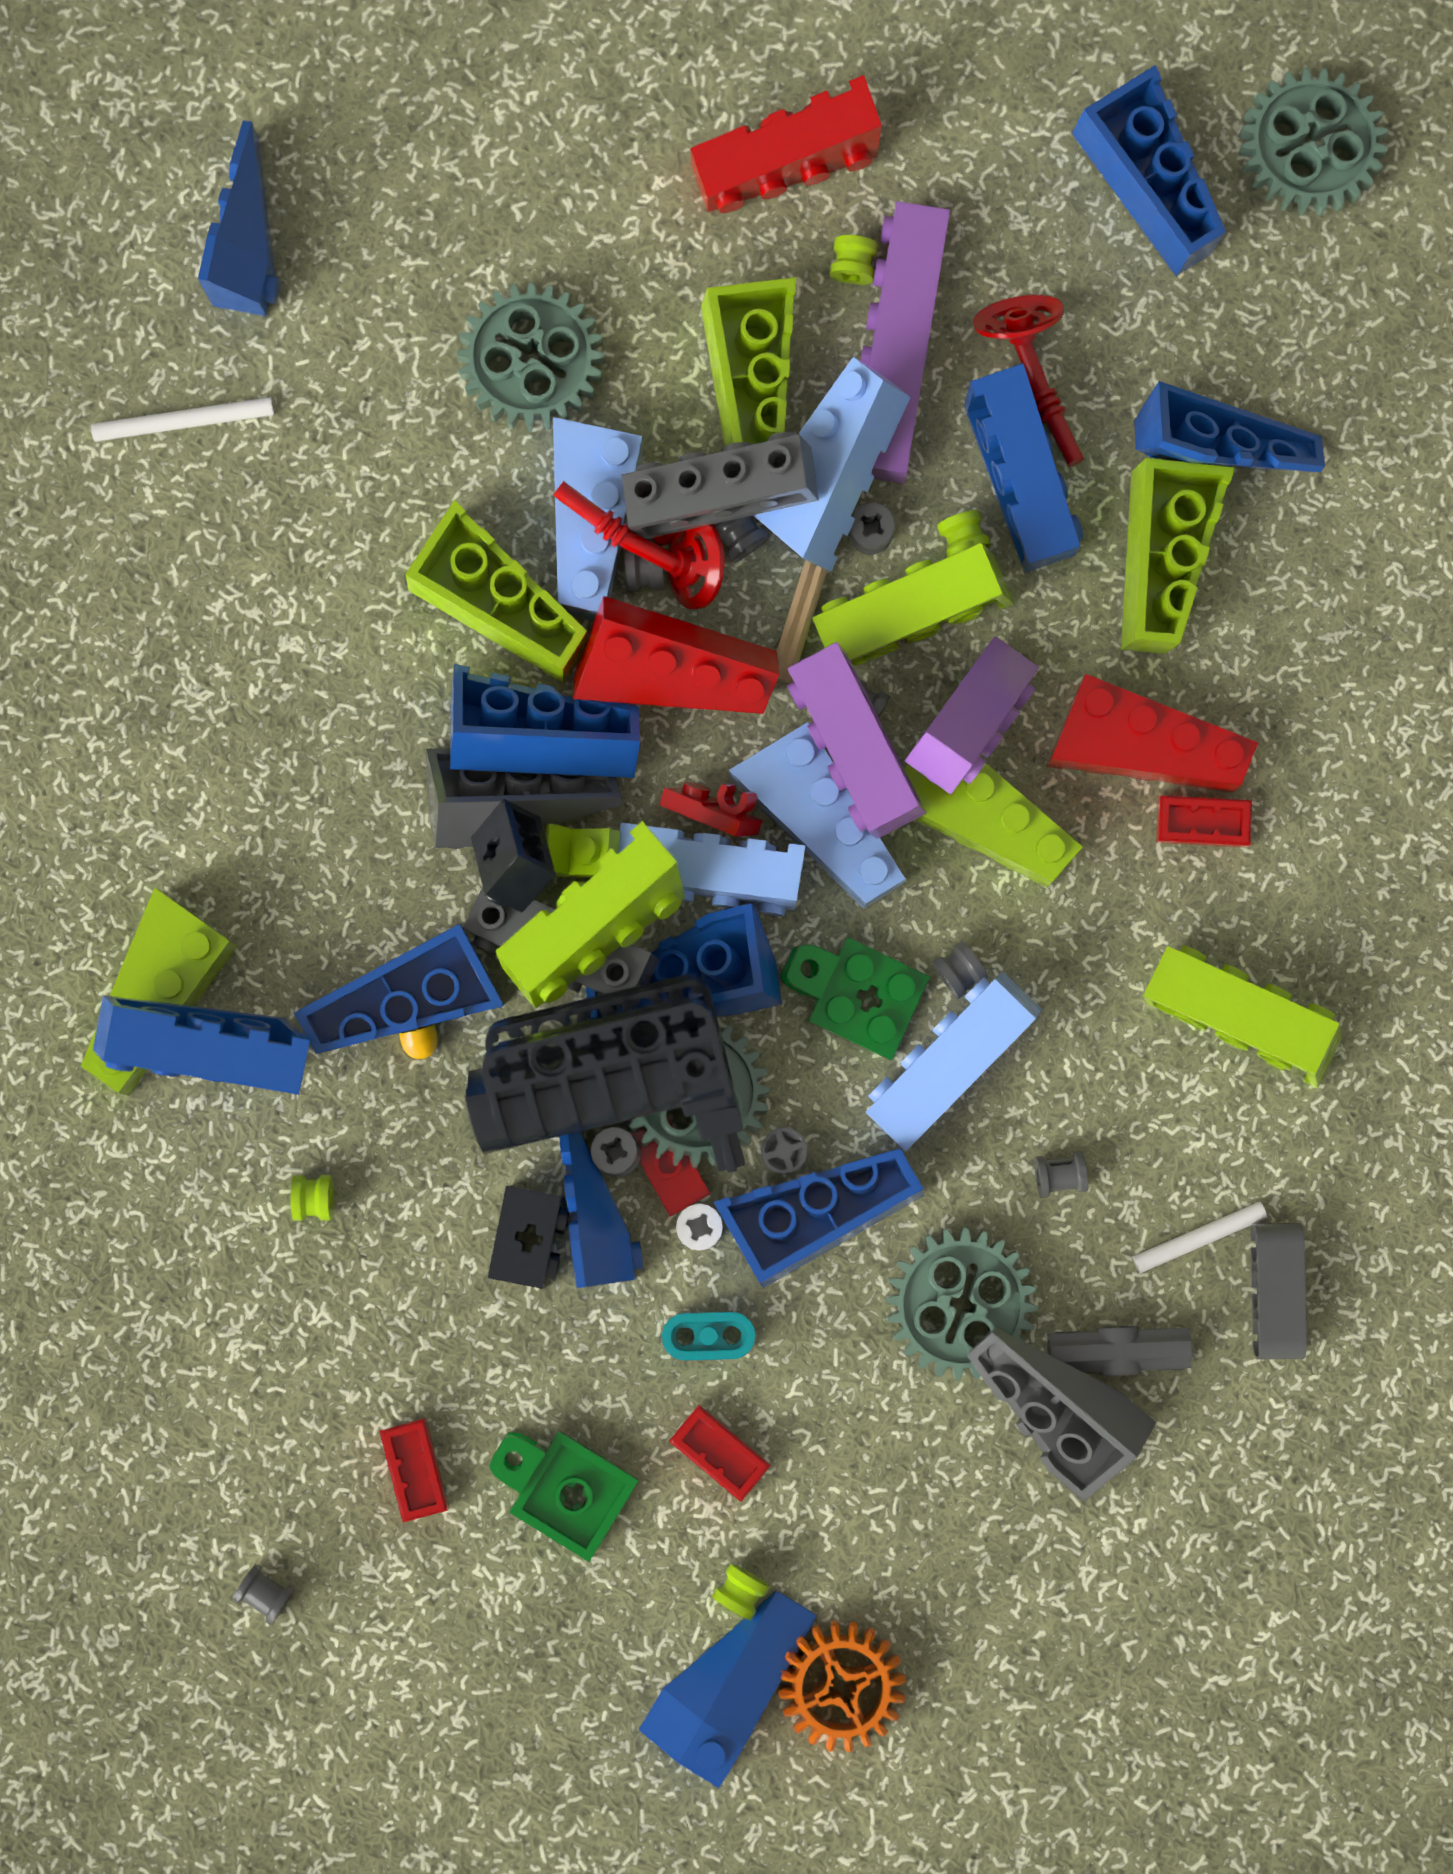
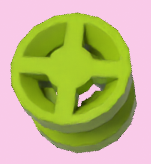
M841 235L836 237L833 250L837 257L836 261L831 264L829 276L842 283L856 285L873 283L875 270L872 268L871 263L872 259L877 256L879 244L870 238L858 235Z
M969 510L953 515L937 525L939 535L946 538L948 544L946 550L947 557H949L947 553L949 549L967 541H973L974 545L982 543L987 548L991 547L992 544L989 536L983 534L980 527L982 517L979 510Z
M293 1175L291 1182V1214L293 1221H304L308 1216H317L321 1221H332L334 1212V1183L332 1175H321L318 1179H307L304 1175Z
M730 1563L726 1570L727 1579L724 1585L717 1587L711 1597L739 1616L752 1620L756 1613V1602L759 1597L766 1596L771 1586L744 1568Z

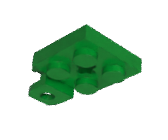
M849 937L844 938L837 955L813 945L793 947L780 974L781 981L788 988L815 1000L806 1020L807 1022L887 1060L893 1059L930 976ZM804 961H807L812 968L809 977H805L801 972V965ZM872 986L877 990L876 997L880 999L878 1007L871 1006L865 1012L860 1009L862 1001L856 996L859 990L867 991Z
M560 1430L556 1433L547 1450L521 1433L508 1432L492 1456L489 1464L491 1473L499 1481L520 1493L509 1510L510 1514L590 1562L639 1481L637 1477ZM510 1452H517L522 1456L523 1461L517 1466H512L507 1463L505 1456ZM576 1483L583 1485L582 1494L587 1498L584 1505L575 1503L572 1508L566 1507L564 1505L566 1496L561 1492L562 1488L565 1485L573 1487Z

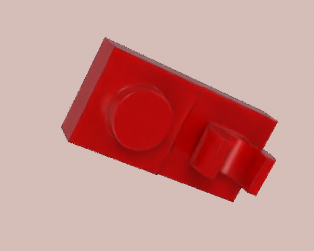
M684 782L683 787L664 788L659 804L662 807L735 837L758 835L763 821L747 814L756 805V793L742 792L740 802L736 805L733 799L736 785L722 784L717 792L716 799L709 796L711 791L709 788L692 782Z

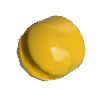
M435 1024L399 1033L404 1051L414 1059L428 1058L437 1047L438 1035Z

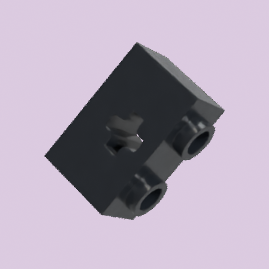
M505 799L499 803L471 837L484 894L496 905H507L523 913L556 875L541 817Z
M506 1186L487 1278L539 1289L546 1288L547 1280L556 1281L561 1254L553 1252L556 1234L565 1235L570 1213L568 1207L562 1206L564 1197ZM530 1224L536 1225V1234L543 1236L542 1244L533 1245L531 1252L525 1251V1242L518 1240V1235L520 1232L528 1231Z

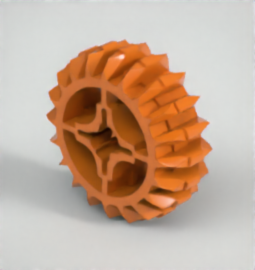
M832 1620L830 1621L831 1636L824 1637L820 1626L815 1625L812 1627L813 1636L816 1639L815 1643L811 1645L802 1635L796 1639L799 1648L804 1653L801 1656L790 1651L786 1653L785 1659L796 1667L795 1669L787 1668V1670L780 1671L782 1672L781 1679L792 1682V1685L779 1688L778 1695L782 1699L794 1698L793 1702L783 1708V1713L785 1717L801 1714L793 1725L796 1733L804 1731L809 1725L812 1726L808 1736L810 1744L815 1745L823 1733L827 1735L826 1749L828 1751H834L837 1738H844L845 1750L852 1752L854 1750L852 1737L860 1735L864 1746L869 1747L872 1745L871 1737L868 1733L869 1729L873 1727L882 1737L888 1733L886 1726L880 1720L882 1716L891 1721L898 1720L899 1714L894 1708L889 1706V1702L904 1703L905 1695L898 1690H893L892 1686L904 1684L906 1678L903 1673H889L890 1670L896 1668L901 1663L898 1655L882 1657L891 1646L887 1639L879 1641L874 1647L871 1645L875 1638V1629L868 1627L862 1638L856 1637L858 1624L856 1621H850L847 1635L840 1634L838 1621ZM848 1648L859 1651L871 1659L873 1663L865 1667L864 1665L854 1668L846 1667L838 1660L833 1649ZM818 1656H821L826 1669V1677L821 1684L813 1688L814 1691L803 1695L802 1685L805 1673L810 1664ZM831 1665L835 1666L838 1674L842 1675L845 1681L852 1679L855 1681V1686H849L852 1707L848 1705L845 1696L842 1697L839 1691L830 1692L828 1690L829 1686H835L833 1681L835 1677ZM880 1676L881 1688L877 1702L863 1716L857 1702L858 1695L863 1688L871 1684V1680ZM830 1704L838 1705L844 1710L850 1722H829L816 1715L811 1708L818 1705L820 1708Z

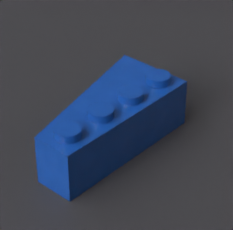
M1154 65L1085 108L1072 135L1177 277L1211 255L1226 231L1204 179H1200L1192 161L1194 154L1188 141L1184 142L1175 121L1177 114L1171 100H1166L1160 85L1162 78L1157 66Z
M1022 363L972 380L969 385L964 408L1024 573L1076 556L1080 548L1079 541L1084 539L1082 527L1078 517L1075 514H1070L1066 498H1068L1066 483L1062 474L1057 472L1053 460L1051 442L1043 428L1024 364Z
M454 663L451 690L450 769L635 778L640 746L639 706L617 702L573 699V697L564 696L555 691L554 686L538 683L537 688L534 689L510 683V676L492 672L490 678L470 674V667Z
M460 923L294 1012V1015L304 1034L310 1039V1045L315 1054L503 1007L504 1003Z
M103 995L93 1051L103 1062H106V1067L114 1070L133 1071L134 1067L150 1069L152 1072L164 1076L177 1077L186 1075L208 1081L227 1082L299 1095L310 1039L282 1017Z
M899 1148L843 1164L841 1167L819 1173H811L798 1177L799 1179L774 1186L769 1185L752 1190L750 1193L732 1198L727 1197L713 1202L762 1288H765L924 1196V1188Z

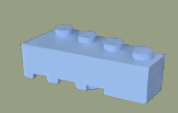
M853 357L799 432L801 437L812 447L819 501L753 516L803 559L831 572L838 558L833 554L842 535L848 536L855 521V518L851 517L862 491L868 492L875 477L872 475L873 466L879 453L886 452L910 400V396L881 373Z
M553 417L555 491L564 480L605 512L613 511L614 519L618 516L621 517L622 525L628 523L622 474L634 472L636 467L641 465L644 452L643 436ZM555 498L558 603L572 617L594 621L603 596L611 598L622 547L619 545L615 548L611 546V539L603 540V533L595 534V527Z
M807 722L729 770V779L744 792L756 793L757 806L769 818L775 821L797 845H805V852L864 909L902 886L905 877L880 838L876 839L867 829L860 832L848 810V807L853 805L854 802L847 788L840 791L828 770V766L833 764L825 749L819 750L808 730L807 726L809 723Z
M621 823L619 853L635 840L630 831L637 826L636 824ZM647 826L677 861L685 898L682 902H693L694 895L713 898L712 906L725 909L737 907L741 902L758 905L757 912L764 915L784 917L785 910L795 911L805 845L789 844L788 852L786 853L776 851L777 847L768 844V841L748 838V841H740L739 846L730 845L731 839L717 834L695 833L694 838L691 839L685 838V832L681 830Z
M1003 971L991 983L983 977L965 996L971 1004L959 1016L951 1010L932 1030L938 1038L927 1049L918 1044L900 1063L906 1071L895 1082L886 1077L868 1096L874 1104L866 1113L905 1151L1027 1029L1042 1011Z

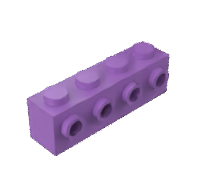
M994 636L905 762L950 794H952L962 779L971 784L986 763V760L980 757V755L988 759L1020 713L1018 710L1022 709L1036 688L1029 682L1040 667Z
M836 642L787 668L794 681L787 685L789 692L800 710L807 707L814 721L807 726L819 750L827 747L834 761L833 764L828 766V770L840 791L847 788L854 802L853 805L848 807V810L859 831L862 832L867 829L871 835L879 839L926 814L846 651Z

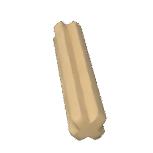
M807 560L804 562L777 648L780 673L778 681L785 683L793 681L787 668L797 664L800 660L828 571Z

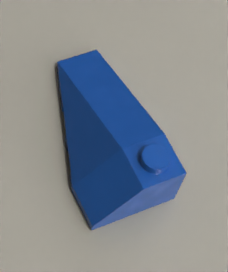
M243 120L229 165V178L233 184L231 189H221L218 199L220 223L211 222L198 280L214 307L266 316L268 304H275L277 301L280 279L278 276H275L259 137L252 121Z
M1158 381L1134 420L1136 450L1152 458L1226 467L1320 473L1325 467L1322 436Z
M752 903L708 913L695 921L696 925L676 938L670 936L659 943V948L651 952L659 959V962L649 983L688 974L699 976L707 982L710 988L717 1017L738 1015L782 1005L776 959L755 905ZM586 987L587 998L597 996V992ZM691 987L683 988V996L680 998L697 999L703 995L702 993H694ZM668 992L661 993L664 1002L670 1001ZM642 998L638 1008L654 1005L655 1003L650 999ZM623 1007L620 1012L616 1011V1014L623 1012ZM599 1009L591 1011L590 1020L604 1017Z
M582 1132L559 1136L563 1166L566 1167V1175H564L565 1196L568 1210L572 1214L569 1233L576 1288L636 1280L635 1270L644 1269L640 1241L631 1242L630 1231L600 1169L592 1160L591 1150Z
M776 1590L756 1607V1613L752 1620L742 1619L731 1631L706 1650L694 1663L662 1689L641 1724L639 1731L678 1764L720 1788L778 1687L782 1675L780 1671L787 1670L790 1665L785 1659L786 1653L790 1651L796 1654L799 1649L796 1639L800 1635L806 1636L817 1615Z

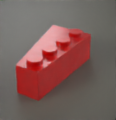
M862 75L850 80L851 90L835 97H830L828 90L810 97L812 103L795 114L785 109L769 114L767 118L760 122L759 129L751 131L749 126L743 125L691 147V166L707 212L717 209L720 213L733 212L741 208L745 204V200L760 195L762 199H772L784 194L787 191V186L803 181L807 186L815 185L828 179L830 172L847 168L849 172H854L869 166L873 162L872 159L878 156L882 124L865 76Z
M603 596L574 673L573 699L764 714L780 675L777 651Z
M1085 674L1078 685L1046 767L1081 770L1102 775L1110 774L1131 777V779L1174 783L1175 785L1233 793L1243 783L1258 742Z

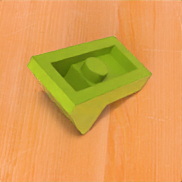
M547 824L544 827L556 873L554 877H593L601 866L597 861L612 848L619 854L620 831L610 828L571 829L556 824Z

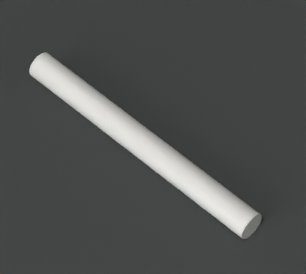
M272 397L93 423L91 424L93 439L97 442L274 415Z

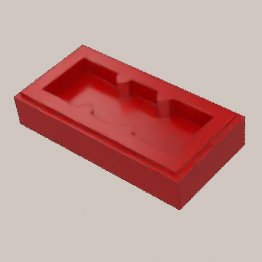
M1160 795L1157 807L1156 843L1248 848L1251 846L1252 800Z
M666 1115V1120H667L668 1124H669L672 1128H674L673 1125L671 1124V1122H670L668 1116ZM642 1129L630 1134L640 1144L645 1132ZM652 1142L646 1147H641L642 1156L640 1164L670 1217L710 1195L698 1170L692 1167L689 1156L683 1155L678 1166H674L673 1152L667 1150L660 1159H657L655 1156L658 1144Z
M699 1404L669 1440L673 1446L740 1502H742L771 1466L770 1463Z
M423 1418L380 1430L379 1433L402 1523L448 1511L450 1508L427 1419Z

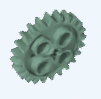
M1304 68L1299 81H1296L1294 76L1287 72L1282 79V87L1275 81H1270L1266 88L1267 95L1258 92L1253 101L1255 108H1248L1244 116V120L1248 125L1242 126L1239 137L1247 140V142L1242 144L1239 155L1252 158L1246 162L1243 171L1244 173H1258L1252 185L1254 189L1264 185L1270 188L1265 198L1267 202L1277 195L1283 197L1281 203V210L1283 211L1293 201L1298 203V212L1301 216L1304 215L1309 205H1314L1317 215L1322 216L1328 202L1336 212H1339L1345 204L1344 197L1354 204L1361 195L1359 188L1368 191L1374 182L1371 176H1377L1383 167V164L1377 159L1384 157L1388 147L1378 142L1385 138L1388 130L1383 127H1375L1380 121L1383 112L1368 111V107L1374 97L1370 95L1359 99L1356 96L1361 86L1359 82L1352 85L1349 89L1343 87L1345 81V74L1343 73L1334 82L1328 81L1327 68L1322 69L1317 79H1312L1309 69ZM1323 107L1329 109L1335 119H1322L1317 114L1316 108ZM1283 123L1288 125L1292 129L1293 135L1283 136L1275 130L1274 124ZM1345 126L1350 129V131H1340L1335 133L1337 129ZM1309 136L1311 141L1303 144L1306 137ZM1323 139L1320 147H1318L1315 142ZM1333 149H1345L1351 155L1352 160L1342 161L1334 155ZM1291 151L1289 155L1281 158L1276 155V152L1285 153ZM1303 164L1310 171V176H1298L1291 169V165Z
M534 282L529 283L527 293L520 295L516 285L512 284L510 287L511 297L504 299L498 291H494L493 295L496 305L492 308L480 301L478 306L482 318L479 319L474 316L466 318L468 326L473 330V333L461 332L459 334L461 343L469 348L458 350L456 354L458 361L468 364L458 370L462 380H472L465 386L467 395L475 396L480 394L476 401L477 409L482 411L492 405L490 414L492 421L496 422L506 414L508 415L509 429H514L519 419H525L528 432H532L535 420L537 419L542 420L547 430L551 429V416L557 414L560 419L568 420L566 410L568 407L582 412L583 404L579 398L580 395L594 398L595 396L594 388L588 381H602V372L593 366L605 363L604 353L594 350L603 345L601 334H590L596 328L594 317L581 320L585 314V305L580 303L570 309V293L566 291L556 300L554 299L552 285L546 287L543 295H538ZM521 319H528L535 323L532 331L527 334L520 335L511 329L514 323ZM498 336H503L506 339H508L514 347L503 342H497L496 338ZM565 341L574 346L573 351L565 357H557L550 353L553 345L558 342ZM534 350L538 351L541 362L531 358L527 364L524 363L522 352L531 355ZM505 357L512 361L506 371L496 373L488 369L489 363L494 358ZM546 366L552 368L553 370L566 373V376L564 378H559L552 373V371L548 369ZM536 379H542L551 384L545 394L537 396L530 394L527 391V387Z
M729 1025L721 1034L742 1116L743 1131L737 1133L740 1145L747 1147L751 1140L745 1129L758 1133L762 1124L753 1115H766L769 1108L764 1103L757 1101V1099L767 1097L770 1093L769 1087L757 1085L758 1081L766 1077L768 1071L764 1068L753 1069L752 1065L758 1060L760 1053L757 1051L745 1054L743 1050L748 1038L745 1036L734 1043L730 1040L733 1027ZM683 1107L638 1117L629 1125L628 1131L630 1133L642 1129L645 1132L640 1143L642 1148L652 1142L658 1144L655 1156L657 1159H660L669 1150L673 1152L674 1166H678L683 1155L690 1157L693 1168H697L702 1155H706L712 1166L716 1165L710 1139L701 1140L695 1115L688 1116L690 1126L684 1130L674 1129L668 1124L666 1115L673 1110L683 1111Z
M962 1227L958 1239L954 1240L950 1231L944 1228L942 1229V1242L937 1244L927 1234L924 1236L926 1250L921 1252L912 1245L908 1247L914 1258L911 1264L897 1260L896 1264L905 1273L902 1278H888V1281L898 1288V1294L885 1296V1301L896 1305L898 1310L887 1315L886 1319L888 1322L901 1323L902 1327L897 1329L892 1336L895 1341L906 1338L910 1340L903 1350L907 1357L917 1351L921 1352L917 1364L919 1368L924 1369L931 1361H934L935 1375L937 1377H941L949 1366L952 1367V1373L956 1381L961 1380L964 1368H969L973 1377L980 1379V1374L967 1357L969 1351L975 1346L969 1345L965 1341L964 1331L967 1325L974 1321H983L987 1325L988 1333L997 1327L1024 1341L1018 1335L1020 1329L1034 1330L1035 1327L1024 1319L1025 1313L1038 1310V1306L1025 1301V1296L1037 1290L1034 1285L1022 1284L1021 1282L1031 1272L1028 1267L1014 1269L1013 1265L1019 1257L1018 1252L1012 1251L1005 1256L1001 1255L1005 1241L999 1238L989 1247L987 1246V1232L983 1230L979 1232L975 1241L970 1240V1233L967 1227ZM941 1262H954L958 1269L956 1281L949 1286L938 1285L934 1279L936 1267ZM974 1263L977 1269L966 1294V1298L973 1303L972 1308L961 1311L956 1325L954 1340L952 1343H946L947 1332L956 1314V1309L950 1305V1300L952 1297L960 1298L962 1295L968 1267ZM989 1276H997L1002 1283V1292L995 1300H983L978 1291L981 1281ZM937 1306L943 1311V1323L936 1330L928 1331L923 1329L919 1322L920 1314L927 1307Z

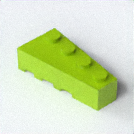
M797 277L709 287L706 289L701 304V311L724 446L737 442H747L751 445L768 441V437L773 434L785 432L786 393L790 369V341L794 317L793 302Z
M1145 458L1131 471L1121 650L1166 654L1181 643L1198 587L1196 585L1202 566L1205 565L1208 557L1209 543L1215 524L1219 521L1224 505L1222 503L1227 485L1231 482L1235 467Z
M454 499L406 572L405 577L408 590L564 684L582 655L587 641V631L546 590H543L515 559L513 560L495 543V539L483 527L480 528L466 514V510Z
M967 541L947 551L949 557L932 564L931 560L928 559L911 565L905 569L907 574L905 577L891 583L888 578L870 583L863 588L865 594L850 601H848L847 597L834 599L821 607L823 613L812 618L824 648L837 642L846 651L853 667L898 650L900 647L897 641L904 638L910 644L936 635V633L941 631L940 623L948 621L949 625L959 623L963 625L978 619L979 614L983 612L982 607L997 602L1001 610L1014 605V602L994 554L982 543L974 545L973 541Z
M985 763L971 784L962 779L952 794L931 782L911 765L908 764L904 768L926 811V814L915 819L917 822L955 839L958 843L994 859V861L1046 888L1083 848L987 763Z
M643 821L630 831L635 840L617 854L611 848L597 861L601 866L590 880L579 883L574 881L561 892L562 895L556 903L557 909L550 914L548 910H541L495 951L503 970L535 1009L543 1003L550 1004L558 1000L565 994L571 982L582 974L587 976L596 972L605 963L606 956L620 946L628 947L642 936L645 927L658 918L661 920L668 918L681 906L685 893L677 861Z
M154 887L110 996L195 1006L238 946L168 895ZM95 1030L81 1067L117 1093L129 1096L148 1069L134 1067L133 1071H119L106 1067V1062H103L93 1051Z
M1182 945L1180 950H1176L1167 946L1143 995L1147 1004L1201 1031H1206L1207 1027H1211L1216 1030L1214 1035L1217 1038L1240 1050L1248 1051L1250 1046L1259 1049L1257 1055L1266 1060V1063L1282 1071L1284 1069L1291 1070L1292 1066L1307 1073L1304 1082L1316 1088L1319 1087L1342 1039L1340 1023L1334 1021L1336 1015L1333 1012L1314 1003H1310L1308 1008L1290 1001L1292 994L1275 985L1267 983L1263 989L1247 982L1249 975L1233 966L1224 964L1221 970L1205 963L1207 956L1191 947Z

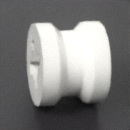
M704 1204L690 1205L684 1209L679 1215L676 1224L677 1235L681 1242L688 1248L698 1251L709 1249L715 1245L721 1237L723 1229L722 1220L717 1211Z

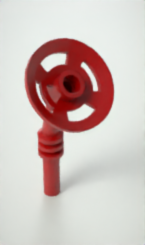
M1023 295L988 305L975 315L973 319L975 331L985 337L1007 339L1010 344L1014 345L1020 363L1024 364L1042 423H1047L1067 466L1073 467L1084 460V457L1063 416L1066 409L1063 405H1060L1062 402L1060 397H1055L1057 395L1056 389L1049 387L1032 343L1036 338L1035 334L1050 328L1060 321L1064 315L1063 303L1051 296ZM1039 311L1048 312V313H1050L1052 316H1050V317L1047 318L1044 313L1039 312ZM1005 315L1004 320H996L997 318Z
M564 480L554 492L553 496L595 527V534L603 533L602 539L605 541L611 539V546L615 548L619 545L666 570L671 591L683 607L691 610L703 609L717 596L723 580L725 558L720 535L713 524L675 532L671 538L669 549L666 550L630 531L628 523L621 524V517L618 516L614 519L613 511L605 512ZM686 532L684 540L677 544L681 535ZM699 535L702 536L705 542L708 553V560H706V553L703 544L698 539ZM700 576L705 577L706 580L703 587L693 596L690 586H693Z

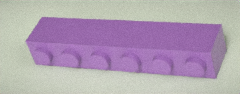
M896 201L894 217L887 215L884 217L880 243L889 244L887 260L877 259L873 286L882 287L880 302H870L866 329L875 332L872 347L863 346L861 362L885 376L910 396V400L886 452L879 453L873 466L872 475L877 480L905 483L950 214L949 209Z

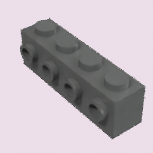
M792 432L776 433L769 436L768 441L753 445L747 442L732 443L725 446L724 451L707 455L702 452L688 453L681 456L680 461L663 465L658 462L644 463L637 466L636 471L622 474L628 528L645 539L819 501L812 447L800 434L796 435Z
M482 887L463 929L475 936L473 945L497 956L495 951L541 910H548L551 914L556 909L533 900L526 910L521 913L507 905H496L487 898ZM633 944L628 947L620 946L606 956L605 963L596 972L587 976L582 974L568 985V989L579 993L581 987L584 986L597 992V996L648 984L658 965L659 959L652 953ZM641 999L635 1000L630 1008L637 1009ZM623 1003L616 1004V1011H621Z

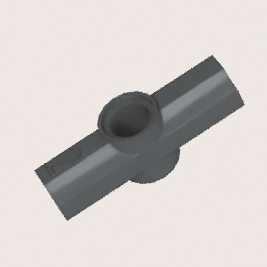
M1120 1326V1328L1099 1327L1097 1331L1047 1333V1354L1083 1373L1099 1372V1375L1117 1376L1141 1374V1370H1184V1368H1192V1339L1190 1330L1187 1327L1139 1329V1326Z

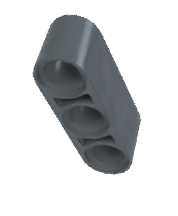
M1253 1223L1251 1241H1255L1256 1247L1251 1248L1252 1288H1257V1294H1252L1253 1334H1258V1341H1253L1255 1358L1257 1360L1304 1359L1307 1351L1305 1241L1302 1224Z

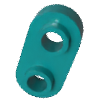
M738 1312L680 1313L671 1317L662 1331V1343L665 1350L672 1357L684 1361L738 1359L745 1356L752 1349L755 1342V1329L752 1322L745 1315ZM729 1326H735L741 1332V1338L736 1344H728L723 1339V1331ZM688 1327L694 1332L695 1338L691 1344L682 1345L677 1341L676 1334L680 1328Z

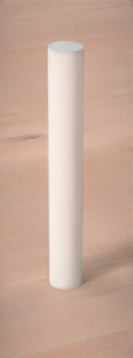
M1259 1201L1139 1253L1132 1258L1138 1272L1141 1274L1249 1227L1253 1223L1265 1220L1268 1216L1264 1206Z

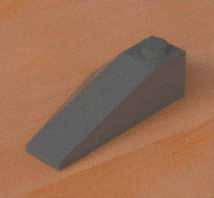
M450 748L426 749L429 822L435 848L448 847L460 849L463 847H473L471 837L503 799L541 817L543 828L547 824H559L622 804V795L616 777L450 769Z
M997 1327L975 1345L967 1355L996 1398L1007 1402L1019 1418L1015 1425L1023 1436L1031 1435L1043 1453L1040 1460L1047 1470L1083 1501L1088 1499L1139 1456L1156 1424L1152 1418L1120 1391Z

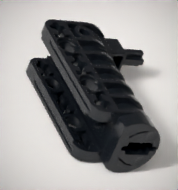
M693 974L681 975L496 1021L488 1028L486 1034V1053L482 1061V1068L469 1071L465 1101L476 1141L484 1155L683 1107L685 1117L695 1115L701 1140L710 1139L719 1172L727 1170L728 1173L737 1171L738 1167L745 1166L737 1133L743 1131L742 1116L734 1090L729 1061L710 988L707 982L699 976ZM691 987L694 993H702L703 995L697 999L680 998L683 996V988ZM668 992L670 1001L664 1002L661 993ZM641 998L650 999L655 1003L654 1005L630 1010L633 1002ZM623 1003V1012L616 1014V1004ZM599 1009L601 1015L604 1016L589 1020L591 1019V1011ZM577 1014V1023L573 1024L570 1016ZM554 1020L563 1025V1027L543 1032L538 1031L539 1027L546 1021ZM531 1025V1034L525 1036L524 1027ZM501 1032H508L509 1037L514 1038L494 1045V1043L499 1041Z

